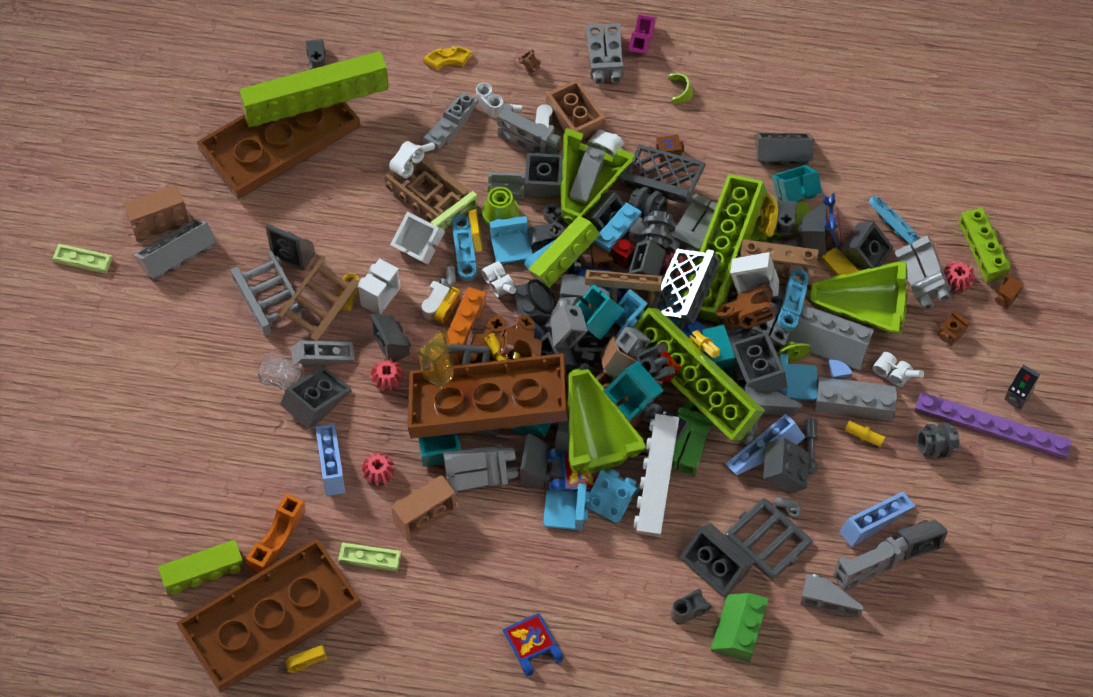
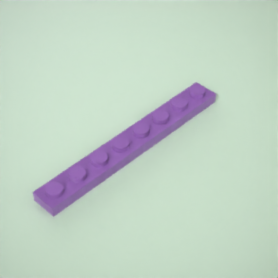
M920 392L914 410L930 417L1065 460L1072 441L1068 438Z

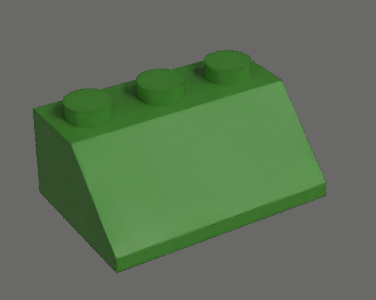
M752 593L727 595L711 651L751 662L767 608L768 598Z

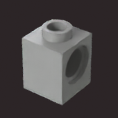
M625 327L615 343L627 354L637 355L645 350L651 340L639 329Z

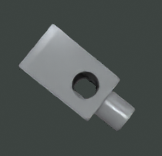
M563 299L558 302L559 310L551 318L553 347L571 349L588 330L581 308L579 306H572L569 300Z

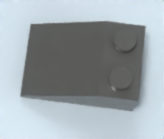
M267 224L266 232L270 251H272L275 257L278 256L280 261L305 270L315 255L314 244L308 239L299 238L291 232H285Z
M323 366L288 387L280 405L307 428H310L321 421L352 389Z

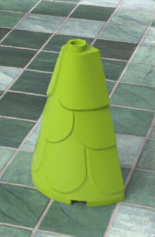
M566 128L563 135L561 216L563 220L571 224L578 216L584 217L600 200L601 196L614 184L620 174L632 163L635 154L620 148L617 149L615 156L605 153L602 170L587 204L569 199L588 146L581 143L582 133Z
M898 261L812 283V290L808 291V301L811 302L812 306L839 317L845 316L861 324H867L888 333L901 335L902 331L900 330L904 329L907 310V262Z
M575 369L567 377L569 463L571 470L574 473L579 470L580 474L594 473L613 468L625 463L624 460L628 456H631V458L636 457L646 448L641 436L628 422L616 404L606 395L603 386L588 369Z

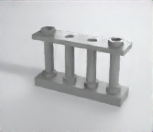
M272 251L268 252L270 262L246 273L240 272L238 267L230 269L234 283L264 336L271 334L270 326L273 322L277 321L279 316L278 313L270 316L264 315L262 312L264 308L288 297L292 298L295 294L281 269L282 263L279 257H275ZM273 268L278 275L255 287H248L247 285L249 279ZM279 283L283 284L285 291L263 301H256L255 296L257 293ZM295 301L289 310L294 313L298 311L302 319L306 318L304 310L307 308Z

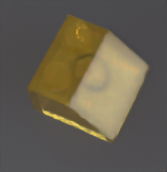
M442 328L417 352L424 378L440 388L450 382L454 376L453 353L447 331Z

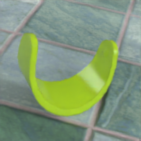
M681 73L670 74L668 76L669 80L687 83L685 91L681 95L672 98L671 103L680 104L690 100L694 90L687 76Z

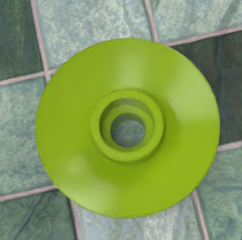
M788 342L784 348L777 352V355L780 358V354H788V362H792L806 357L810 354L812 348L809 344Z

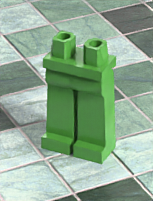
M686 401L683 408H679L678 417L687 421L689 425L679 440L676 439L672 469L676 470L679 463L678 471L696 476L713 422L703 412L701 414L694 412L696 406L692 402Z

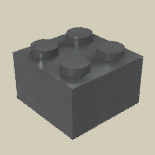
M527 153L524 182L525 196L561 198L562 154Z
M786 438L766 443L763 479L787 494L807 489L809 453Z

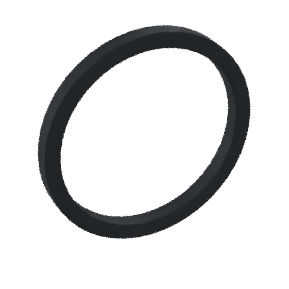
M537 279L530 280L526 285V292L531 303L543 313L549 314L553 312L556 302L550 289ZM531 283L539 284L546 290L552 302L550 310L542 308L533 299L530 292Z

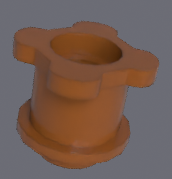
M533 49L518 58L519 63L525 66L526 72L534 73L540 68L541 61L536 59Z

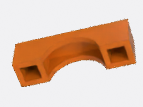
M471 287L467 288L443 343L467 345L472 326L477 319H480L486 306V292ZM440 351L442 361L444 360V351ZM452 352L451 364L458 366L462 360L463 352Z
M287 493L285 494L276 509L275 518L268 533L260 542L254 544L246 557L248 569L260 573L275 563L306 512L304 501Z

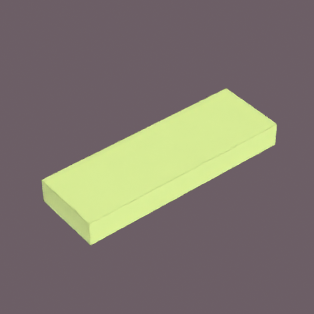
M474 191L470 192L434 219L431 224L442 230L447 229L452 225V220L455 216L465 215L470 209L478 205L477 194Z
M58 244L52 258L54 263L107 274L113 259L112 255Z
M342 543L338 563L398 572L402 553L397 550Z

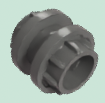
M647 187L638 188L629 199L630 205L642 211L640 218L643 216L647 217L652 211L667 213L668 200L664 198V194L659 191L652 193L651 189Z
M652 211L643 220V226L647 229L641 231L640 238L643 241L652 239L665 250L673 243V236L670 233L675 231L676 223L672 216L666 212Z
M940 423L938 426L926 424L918 432L917 446L919 451L928 458H937L939 454L942 457H950L959 447V434L948 423Z

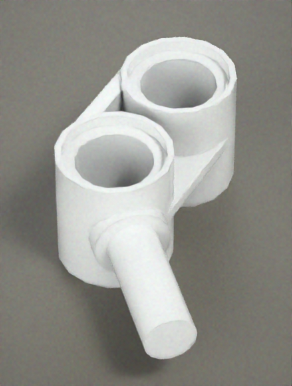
M488 83L477 85L476 99H478V104L490 117L498 118V115L506 105L502 97L494 94L491 85ZM509 104L513 106V112H522V105Z
M598 129L586 144L615 156L618 148L623 149L624 141L616 134Z
M409 141L405 142L391 160L389 169L403 178L410 177L414 170L412 163H419L424 157V152L434 150L435 144L429 143L420 146Z
M499 261L481 269L484 280L490 285L497 298L507 293L514 294L516 292L511 277L505 274V270Z
M883 352L872 367L877 375L886 378L898 387H903L907 380L911 378L924 377V371L914 370L911 365L904 361H900L896 366L897 359L889 352Z

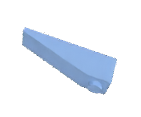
M785 414L730 459L726 465L737 476L764 463L766 443L786 438L797 445L805 436L796 423Z
M335 423L315 426L326 496L346 493Z
M901 492L848 518L839 533L853 547L914 509L915 505L904 492Z

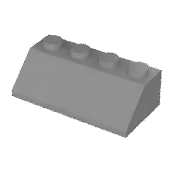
M196 218L134 253L133 256L148 277L158 279L165 275V271L170 268L171 270L178 268L182 261L186 259L191 260L197 256L198 252L211 249L217 240L208 223Z
M803 305L798 324L791 331L788 342L809 344L812 348L811 355L828 361H841L850 369L859 372L871 343L874 329Z
M818 376L815 412L892 422L896 410V386Z

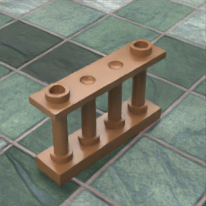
M743 239L740 257L769 252L773 262L783 263V265L774 264V268L780 281L779 285L787 286L790 273L795 268H800L793 267L791 264L802 266L800 270L803 269L809 276L807 289H812L814 269H810V267L816 268L817 249ZM795 275L796 278H797V281H798V280H799V281H800V280L803 281L800 276Z
M324 256L320 260L315 259L310 266L312 271L287 305L283 303L277 311L279 314L277 320L279 322L286 316L309 332L308 335L311 336L309 341L320 340L359 284V281L355 278L351 282H345L323 266ZM317 271L342 288L343 293L340 297H335L312 281ZM306 286L331 303L330 305L333 307L329 312H324L300 295ZM295 301L320 317L319 320L322 322L318 327L316 325L312 326L289 310Z
M586 270L585 285H589L590 288L593 284L597 287L610 288L609 297L615 302L618 288L631 289L634 293H636V290L648 291L647 310L653 305L655 292H661L662 276ZM589 303V308L595 311L596 308Z

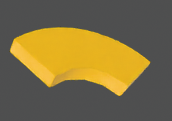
M456 46L446 49L439 48L423 58V63L437 71L447 65L463 67L472 57L473 51Z
M767 193L760 210L761 223L758 231L772 237L778 220V203L774 196Z
M470 209L469 219L475 251L479 252L483 250L477 209Z

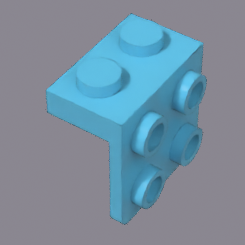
M516 216L504 220L497 219L490 222V236L496 262L499 261L501 264L524 261L532 255L527 233L528 221L526 216Z
M631 289L627 291L618 303L625 311L615 322L621 327L615 336L616 338L619 337L625 327H634L645 313L643 309L648 304Z
M780 354L779 360L785 371L788 387L778 390V392L793 400L815 401L817 398V367L815 365L788 364V354Z
M609 468L608 470L600 471L590 492L589 504L585 503V506L618 523L622 520L633 495H638L640 487L636 485L637 482L628 477L624 479L619 476V472Z
M578 483V492L551 490L546 492L543 525L546 528L583 530V523L588 521V510H585V503L589 504L590 492L586 491V484Z

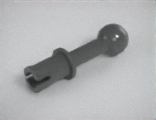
M808 418L805 419L804 440L807 441V452L809 453L808 475H813L818 470V464L814 458L815 441L819 440V436H817V420Z

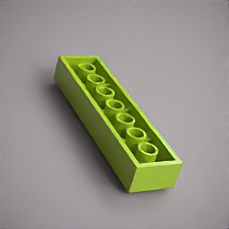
M381 51L244 87L239 89L248 126L252 127L307 111L311 112L318 108L329 107L340 102H347L351 99L365 97L373 93L383 92L389 89L385 61Z
M728 174L700 249L702 253H706L707 250L715 251L721 262L697 318L718 323L721 321V318H718L716 310L728 302L734 285L731 276L732 259L740 258L743 239L750 240L767 194L764 181L732 174ZM698 259L695 263V267L700 265L703 259ZM696 273L690 276L689 282L696 278ZM689 289L685 291L683 298L689 294Z
M648 308L633 328L639 329L651 340L645 350L658 344L666 343L669 355L677 364L682 366L671 382L732 441L742 440L765 410L659 309Z

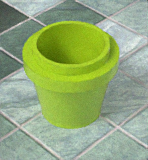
M495 187L488 193L487 200L482 207V216L487 225L490 226V222L497 219L504 220L519 216L518 204L509 189Z

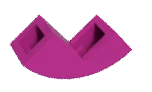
M638 14L635 32L631 35L629 51L647 53L657 17Z

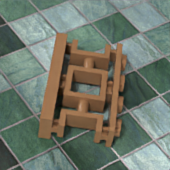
M425 155L419 163H412L414 170L410 177L403 178L392 171L390 175H385L386 188L390 192H395L403 202L410 204L414 211L424 215L429 223L444 213L443 209L451 202L456 204L469 194V190ZM417 168L423 172L418 177L414 175ZM408 179L411 183L406 188L402 184ZM425 181L435 188L427 196H424L417 190ZM444 189L449 192L445 198L440 196ZM433 200L438 203L434 206V210L428 206Z

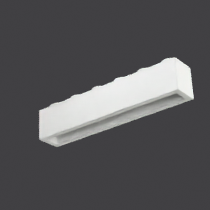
M655 414V419L650 420L649 430L653 432L652 438L647 439L646 450L650 451L649 457L644 458L643 469H646V476L641 477L640 483L643 495L638 496L637 508H640L639 516H635L634 528H637V534L661 537L679 417Z

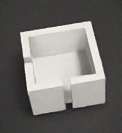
M407 212L390 245L429 264L436 251L433 247L434 245H439L445 231Z
M769 252L732 259L731 276L738 295L762 284L771 289L772 297L778 296L780 281Z
M379 258L376 264L371 265L369 274L365 278L363 277L358 284L361 306L376 314H382L401 288L399 269Z

